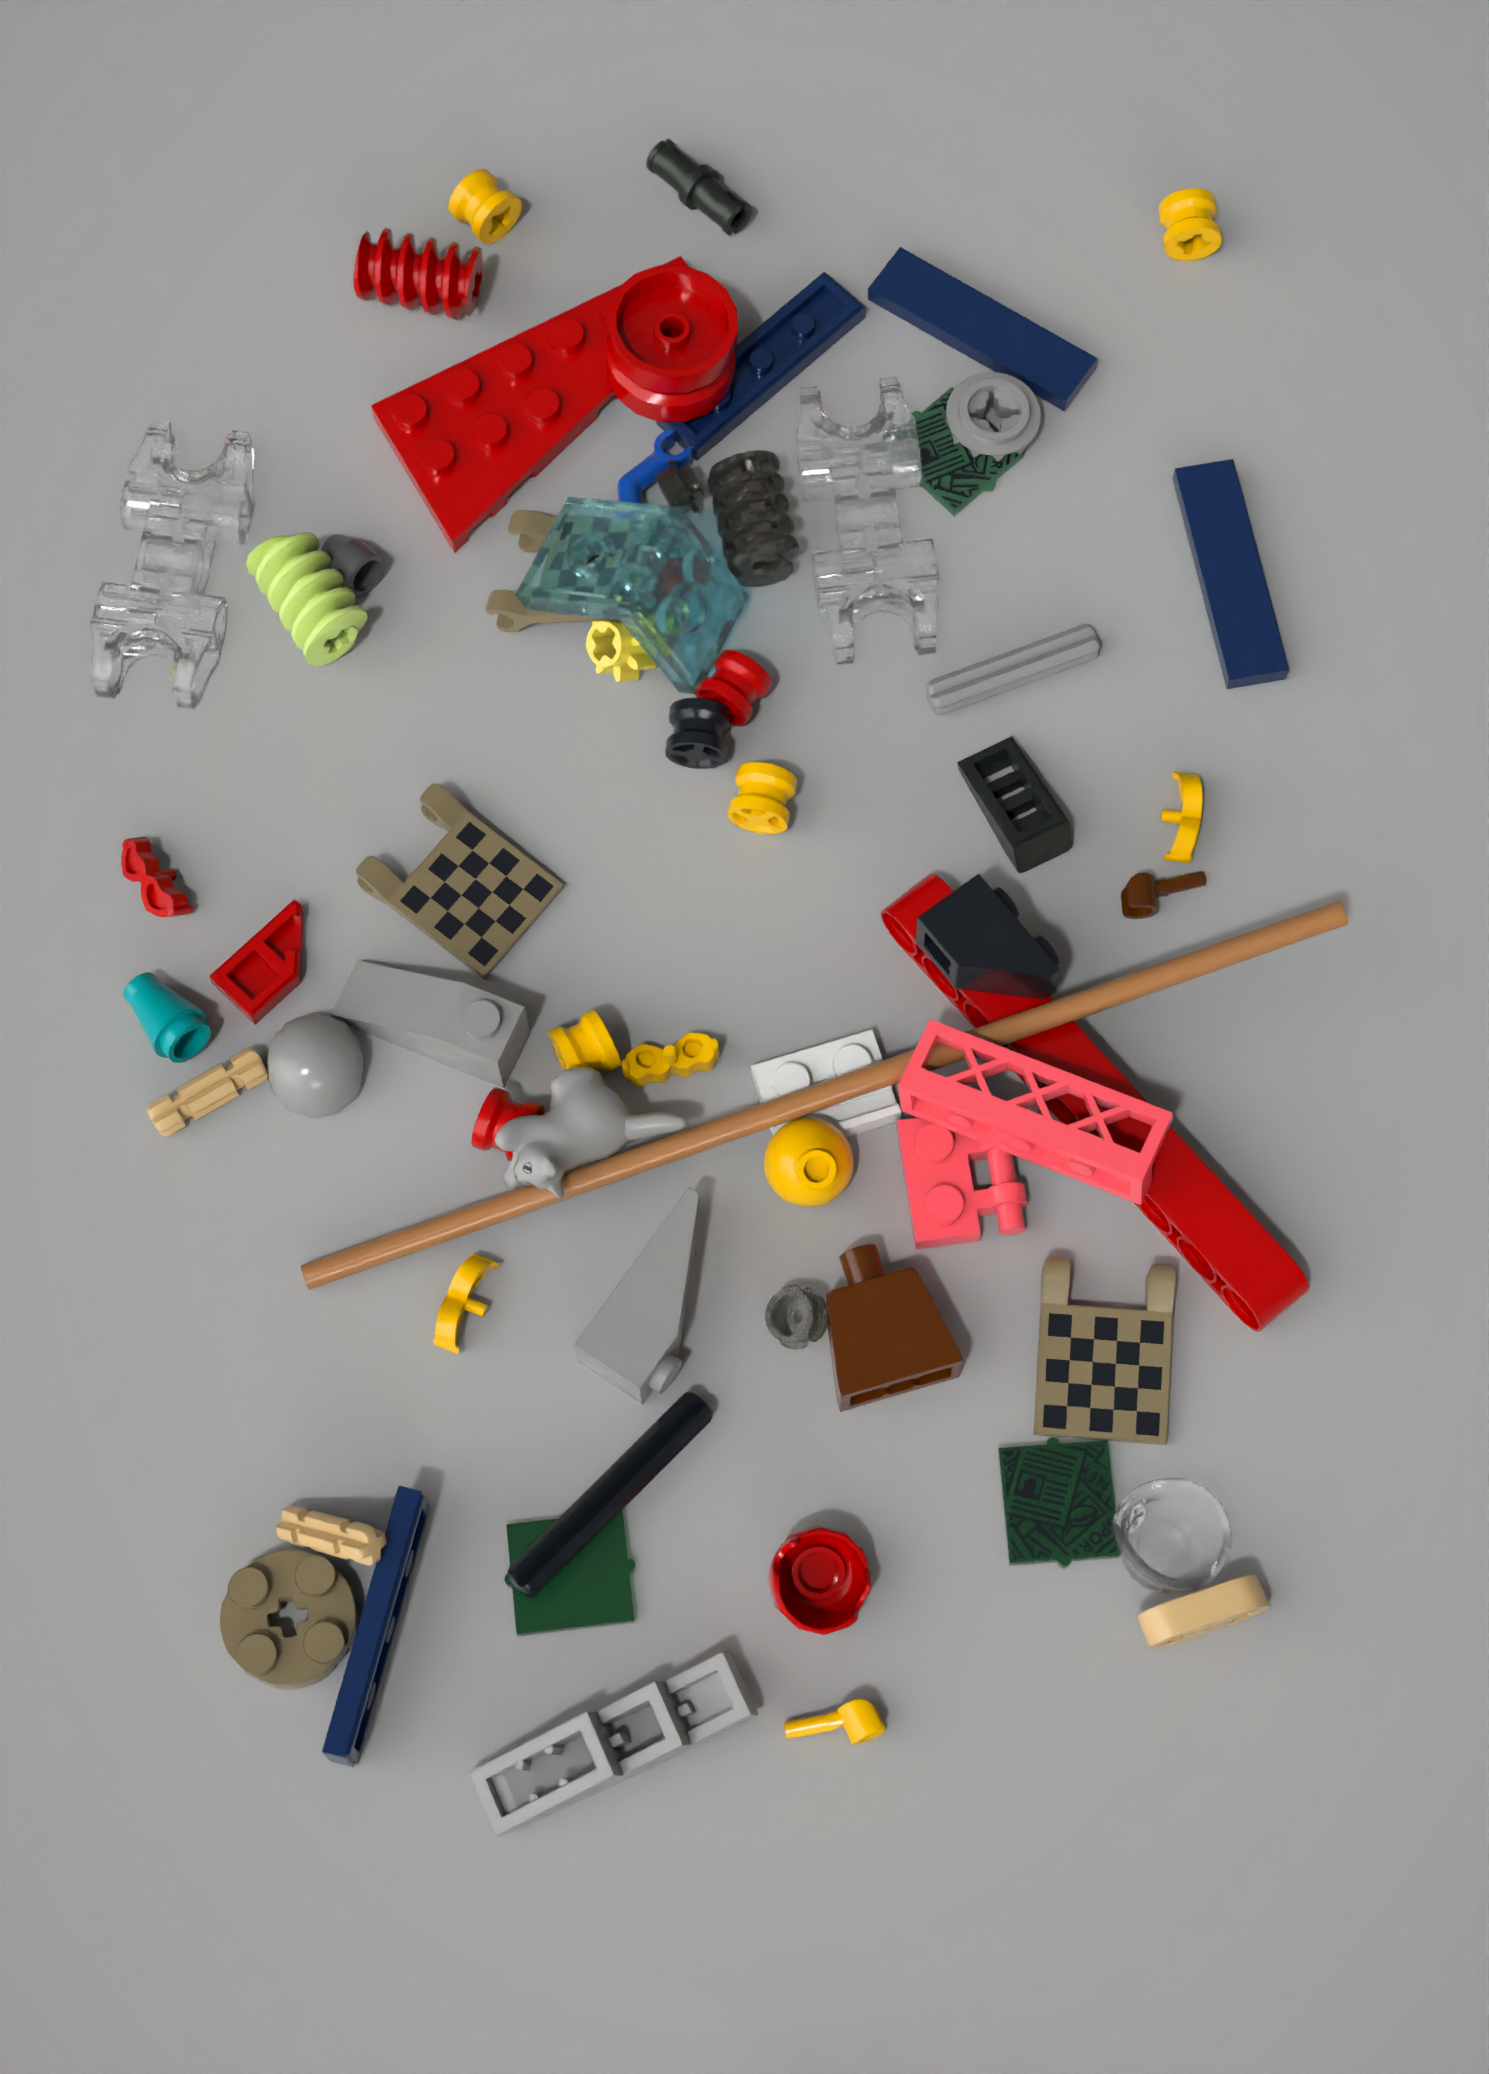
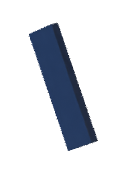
M899 247L868 288L869 301L990 370L1019 379L1036 396L1064 412L1096 369L1097 358L901 247Z
M823 272L737 345L735 350L734 380L726 398L712 411L687 422L656 421V424L663 431L674 429L675 442L683 449L692 446L693 458L698 461L865 319V306L827 273Z
M1233 459L1175 468L1173 483L1226 689L1285 680L1289 667Z
M398 1486L385 1531L387 1544L380 1549L381 1559L376 1563L322 1749V1753L334 1763L354 1767V1764H358L430 1512V1507L422 1491L403 1486Z

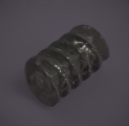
M766 450L747 451L722 459L712 466L709 472L710 476L707 479L709 494L713 497V512L718 518V535L723 539L722 552L723 556L727 559V575L734 584L743 587L767 586L787 579L794 568V565L789 560L799 552V541L791 535L794 531V520L786 514L789 511L790 503L789 499L781 493L785 488L784 478L779 473H776L780 469V461L774 452Z

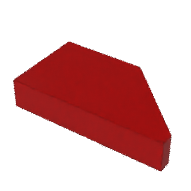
M295 899L209 976L212 984L254 1025L301 984L304 912L301 904Z

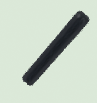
M694 1392L684 1393L509 1567L507 1572L508 1578L515 1588L528 1598L536 1597L711 1422L712 1410L708 1404Z

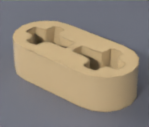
M1251 1574L1162 1603L1140 1613L1137 1618L1149 1649L1156 1650L1247 1620L1267 1611L1270 1606L1258 1575Z

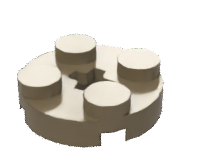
M301 1550L271 1552L255 1559L247 1567L239 1569L232 1575L228 1583V1592L222 1602L220 1612L221 1635L229 1655L249 1676L278 1689H299L311 1686L330 1675L336 1669L335 1665L343 1659L347 1649H351L359 1622L357 1602L345 1578L334 1568L328 1559ZM286 1602H293L297 1610L307 1609L308 1612L307 1620L297 1623V1634L291 1637H285L281 1627L271 1625L272 1616L280 1613L281 1605Z

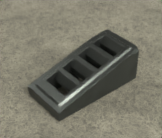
M1012 736L957 762L959 772L1018 873H1024L1071 849L1072 838L1069 820ZM1009 766L1013 768V772L988 784L984 781V778ZM1021 787L1025 789L1000 802H998L997 800L998 798L1010 792H1013ZM1033 808L1036 809L1035 812H1033V813H1031V814H1029V815H1027V816H1025V817H1023V818H1021V819H1019V820H1016V821H1014V822H1011V820H1010V819H1012V818H1014V817H1016V816H1018V815H1020V814H1023V813H1025V812H1027V811H1029V810H1031V809H1033Z

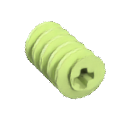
M304 532L293 536L279 535L270 538L258 545L248 555L246 561L249 574L255 577L260 591L267 595L271 608L279 613L281 623L285 629L291 632L295 645L303 650L306 662L313 666H326L341 658L351 649L358 632L364 627L368 619L367 612L359 605L353 606L356 601L354 592L350 588L342 587L344 580L340 571L334 568L329 569L331 557L327 552L318 550L320 543L315 534Z

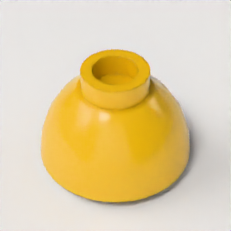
M800 1118L782 1126L770 1139L764 1156L765 1175L773 1191L786 1202L800 1207H819L835 1200L848 1186L854 1169L853 1152L846 1136L835 1125L819 1118Z

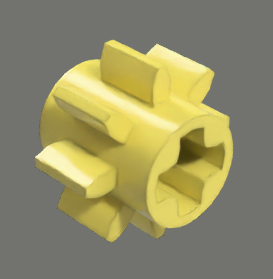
M642 612L641 619L591 621L593 626L587 635L586 649L591 660L597 665L595 670L597 674L614 673L616 682L635 681L639 679V670L656 668L655 659L660 652L662 637H660L657 627L651 622V612Z

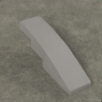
M722 1651L664 1682L654 1681L596 1712L586 1711L470 1771L469 1775L494 1835L502 1836L692 1749L757 1716L758 1712L731 1652Z

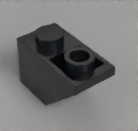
M979 874L918 917L915 942L955 989L1046 1000L1056 992L1060 968L1058 967L1060 961L1055 950L1040 934H1035L1032 937L1018 920V909L1009 895L1000 887L991 889Z

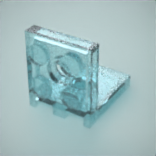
M578 497L567 498L515 594L527 610L621 621L679 692L695 694V689L700 682L707 678L749 597L681 507ZM602 551L596 560L586 565L593 555Z

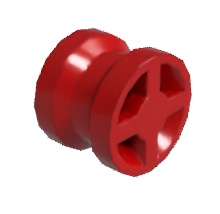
M724 650L715 661V673L712 677L704 678L695 689V696L697 698L714 700L725 705L730 710V724L743 727L753 715L752 704L756 699L766 696L772 687V680L762 666L750 657L734 650Z
M494 1087L489 1092L479 1111L472 1133V1146L483 1151L491 1148L498 1149L505 1153L508 1161H512L513 1151L502 1150L496 1145L495 1137L497 1132L507 1121L516 1117L543 1115L545 1112L544 1105L534 1101L521 1104L512 1100L508 1091Z

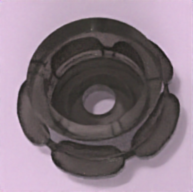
M675 460L668 461L669 467L654 474L668 505L676 517L691 509L694 514H697L699 506L695 500L705 496V492L690 463L679 468Z
M788 1285L777 1292L770 1299L766 1307L765 1321L767 1328L775 1338L780 1340L784 1347L794 1350L804 1349L808 1342L820 1340L827 1329L828 1319L823 1311L826 1308V1302L823 1296L812 1287L801 1289L799 1285ZM796 1311H801L803 1314V1319L800 1323H796L794 1320Z

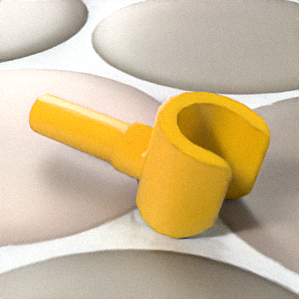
M863 1699L852 1700L838 1708L837 1711L828 1712L825 1715L784 1722L787 1739L834 1731L844 1726L852 1746L867 1742L885 1732V1726L876 1706Z

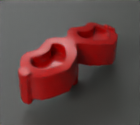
M147 837L126 839L122 844V873L132 882L140 881V893L146 911L159 917H174L192 913L193 906L188 905L187 896L182 891L177 890L172 882L177 877L176 871L174 869L159 870V861L151 852L150 840Z

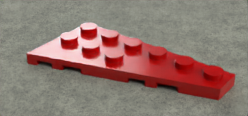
M682 256L663 264L684 265L688 267ZM621 285L371 405L373 418L454 554L469 540L468 533L486 516L489 515L493 518L507 504V497L528 477H536L598 418V411L615 395L607 379V309L616 289Z

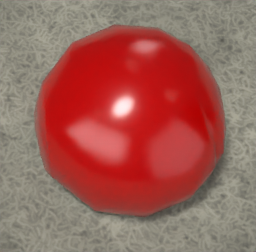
M819 1525L788 1536L777 1549L770 1564L768 1575L774 1606L796 1628L821 1635L848 1628L857 1622L859 1612L872 1588L871 1571L868 1568V1560L863 1548L846 1532Z

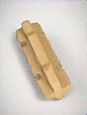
M252 1047L245 1048L229 1058L231 1064L223 1067L219 1063L177 1087L176 1090L179 1094L172 1098L165 1094L149 1103L146 1107L147 1114L158 1133L163 1137H168L186 1127L184 1120L192 1116L194 1121L238 1097L237 1090L243 1086L250 1090L266 1081L269 1076L268 1071L259 1054Z
M296 1505L284 1508L281 1511L282 1521L276 1525L278 1537L289 1541L293 1545L304 1548L311 1547L312 1550L347 1560L354 1559V1562L365 1565L377 1563L381 1559L380 1549L387 1544L383 1531L374 1529L371 1525L360 1522L351 1523L349 1519L315 1510L307 1511V1508Z

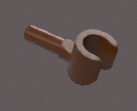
M1198 871L1157 880L1154 875L1149 873L1135 874L1121 892L1123 916L1128 919H1143L1154 916L1159 910L1158 897L1205 886L1206 877L1204 872Z

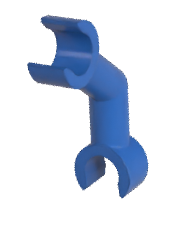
M674 429L660 433L654 442V452L619 479L617 490L620 513L644 512L643 490L664 474L679 475L691 467L693 463L692 446L687 447L678 455H668L665 453L675 446Z

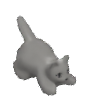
M569 1068L558 1073L551 1083V1110L543 1115L520 1116L507 1121L497 1132L495 1143L502 1150L513 1151L511 1164L504 1175L506 1186L518 1189L524 1184L541 1190H549L557 1199H561L564 1196L561 1179L569 1170L590 1162L607 1159L625 1148L629 1140L682 1130L688 1123L684 1116L664 1111L633 1115L624 1100L606 1086L600 1072L592 1068Z

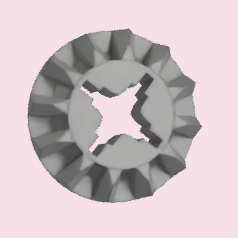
M998 372L979 373L963 380L952 391L946 407L945 424L949 425L954 444L962 443L965 447L969 448L973 458L979 454L993 456L997 462L1007 454L1015 452L1021 455L1032 439H1036L1041 422L1040 405L1032 390L1019 379ZM988 401H991L992 409H995L997 417L1004 418L1001 421L998 432H993L988 421L982 419L987 409Z

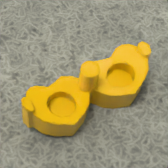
M1172 772L1173 780H1177L1181 799V811L1162 809L1161 822L1178 823L1180 826L1171 852L1166 853L1163 861L1190 864L1200 830L1203 802L1202 785L1199 775Z
M688 1032L674 1046L667 1045L663 1050L652 1045L640 1044L628 1052L625 1060H622L623 1077L634 1086L643 1087L649 1082L664 1083L672 1074H677L680 1077H689L698 1070L707 1072L714 1067L716 1060L719 1059L718 1041L716 1038L711 1039L708 1035L702 1033Z
M472 1253L457 1269L449 1286L447 1296L444 1298L438 1312L435 1337L433 1339L434 1345L460 1355V1348L456 1345L464 1311L466 1310L481 1317L485 1316L488 1305L471 1299V1297L491 1268L496 1269L500 1263Z

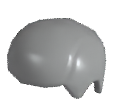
M322 1014L301 1016L284 1024L282 1030L275 1033L267 1059L269 1081L273 1094L288 1111L309 1118L334 1115L357 1098L361 1091L364 1057L360 1048L361 1042L347 1023Z

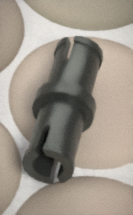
M666 139V142L662 140L654 146L647 158V169L653 174L658 175L679 193L678 197L681 203L690 210L699 209L721 227L722 231L728 236H731L732 233L737 234L745 227L751 217L752 206L719 181L718 172L708 164L699 165L670 139Z

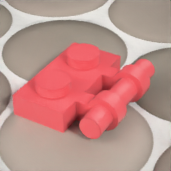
M919 1117L897 1120L896 1131L915 1250L980 1241L981 1231L978 1216L997 1214L1001 1235H1015L1026 1230L1022 1208L1028 1204L1024 1184L1017 1182L1012 1154ZM987 1159L992 1187L974 1190L969 1162Z

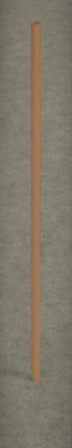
M1339 900L974 1028L965 1033L996 1045L1004 1046L1348 925L1347 913L1342 902ZM937 1043L925 1069L933 1071L964 1060L965 1057L963 1052ZM915 1050L624 1151L607 1159L570 1170L561 1179L564 1196L561 1199H557L549 1190H541L528 1185L301 1265L303 1278L310 1290L899 1083Z

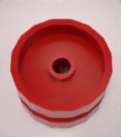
M684 265L654 266L633 274L616 289L607 309V379L618 400L635 414L658 422H687L708 414L726 398L735 377V350L738 337L737 308L727 289L709 274Z

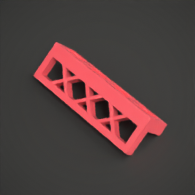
M931 1019L898 1084L901 1111L1139 1205H1142L1151 1185L1152 1165L1173 1120V1113ZM940 1043L963 1052L970 1069L944 1077L926 1070L925 1067L936 1044ZM976 1058L984 1060L987 1063L978 1065ZM1010 1070L1023 1076L1030 1093L1005 1101L991 1095L984 1078ZM1036 1081L1048 1086L1039 1089ZM976 1082L979 1090L969 1087L967 1084ZM1069 1093L1084 1100L1090 1117L1069 1125L1052 1119L1045 1101ZM1036 1105L1039 1114L1026 1108ZM1097 1105L1108 1108L1109 1110L1100 1113ZM1131 1117L1151 1125L1152 1128L1141 1153L1115 1144L1106 1125ZM1097 1129L1100 1137L1087 1132Z

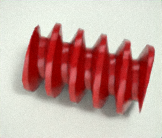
M384 228L377 243L371 242L370 233L366 231L362 235L355 260L354 291L356 296L364 301L373 299L377 294L379 302L388 306L394 304L399 298L401 306L406 310L412 311L421 303L424 311L430 315L438 314L444 307L446 316L450 319L458 320L462 318L465 312L468 316H471L475 310L482 286V249L474 247L467 262H463L460 257V246L456 242L450 244L444 257H439L436 238L430 237L422 253L416 252L415 236L413 233L407 232L400 247L396 248L393 245L391 229Z

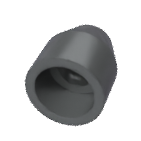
M335 534L328 538L322 546L321 550L327 552L331 557L329 569L334 568L341 572L344 580L342 587L352 589L355 596L366 595L381 581L385 573L386 562L382 556L364 541Z

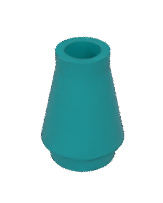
M142 973L128 983L124 990V999L134 1010L158 1056L169 1058L174 1063H182L192 1059L204 1049L211 1037V1029L207 1025V1015L203 1010L161 983L153 973Z

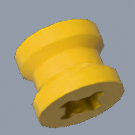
M478 169L467 175L457 185L450 197L448 209L449 213L460 223L471 224L472 234L483 244H492L504 237L515 225L520 216L522 204L521 200L510 190H500L498 179L487 169Z
M1199 188L1183 189L1168 195L1159 204V220L1162 226L1167 228L1163 236L1164 251L1167 256L1179 261H1194L1211 255L1221 246V229L1218 223L1213 221L1217 214V204L1211 192Z
M749 762L739 766L735 778V784L739 788L738 796L730 801L727 812L728 819L738 827L755 833L778 834L784 832L788 828L790 812L787 810L786 804L787 800L795 796L797 778L785 768L774 764Z
M594 1009L582 1014L578 1024L568 1029L557 1026L547 1031L550 1044L563 1070L569 1068H592L596 1071L599 1069L611 1071L621 1066V1060L613 1040Z

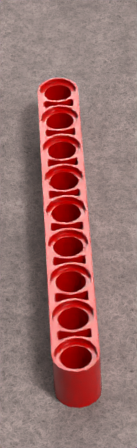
M928 874L881 911V919L893 939L974 1028L1054 1001L1051 996L1043 1000L955 989L915 942L918 917L954 892L937 875ZM1074 1021L1001 1046L1148 1103ZM1017 1074L1019 1078L1026 1084L1023 1076ZM1036 1081L1039 1089L1048 1086ZM1069 1093L1045 1101L1049 1111L1059 1122L1069 1125L1090 1117L1084 1100ZM1097 1105L1100 1113L1109 1110L1108 1108ZM1131 1117L1106 1125L1115 1144L1141 1153L1152 1128L1151 1125ZM1170 1126L1152 1165L1151 1185L1142 1205L1134 1204L1246 1326L1259 1332L1309 1291L1308 1280L1290 1255ZM1097 1129L1087 1132L1100 1137Z

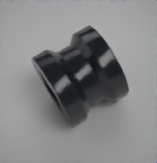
M693 697L675 701L670 706L669 723L674 727V732L666 740V757L671 762L688 768L708 769L722 765L726 761L727 744L722 740V734L729 728L730 710L725 705L706 698Z

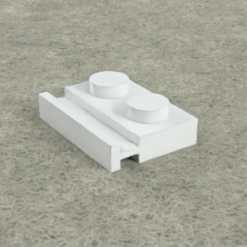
M871 1029L751 1065V1076L760 1102L764 1103L881 1062L883 1058ZM892 1085L796 1119L811 1117L826 1120L839 1128L848 1137L897 1122V1120L901 1119V1110L895 1100ZM791 1121L769 1128L772 1135Z

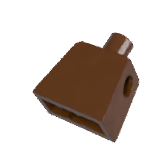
M874 1244L858 1246L842 1253L839 1259L848 1286L828 1292L825 1304L836 1396L840 1412L960 1377L963 1363L960 1350L916 1269L907 1268L886 1275L877 1246Z

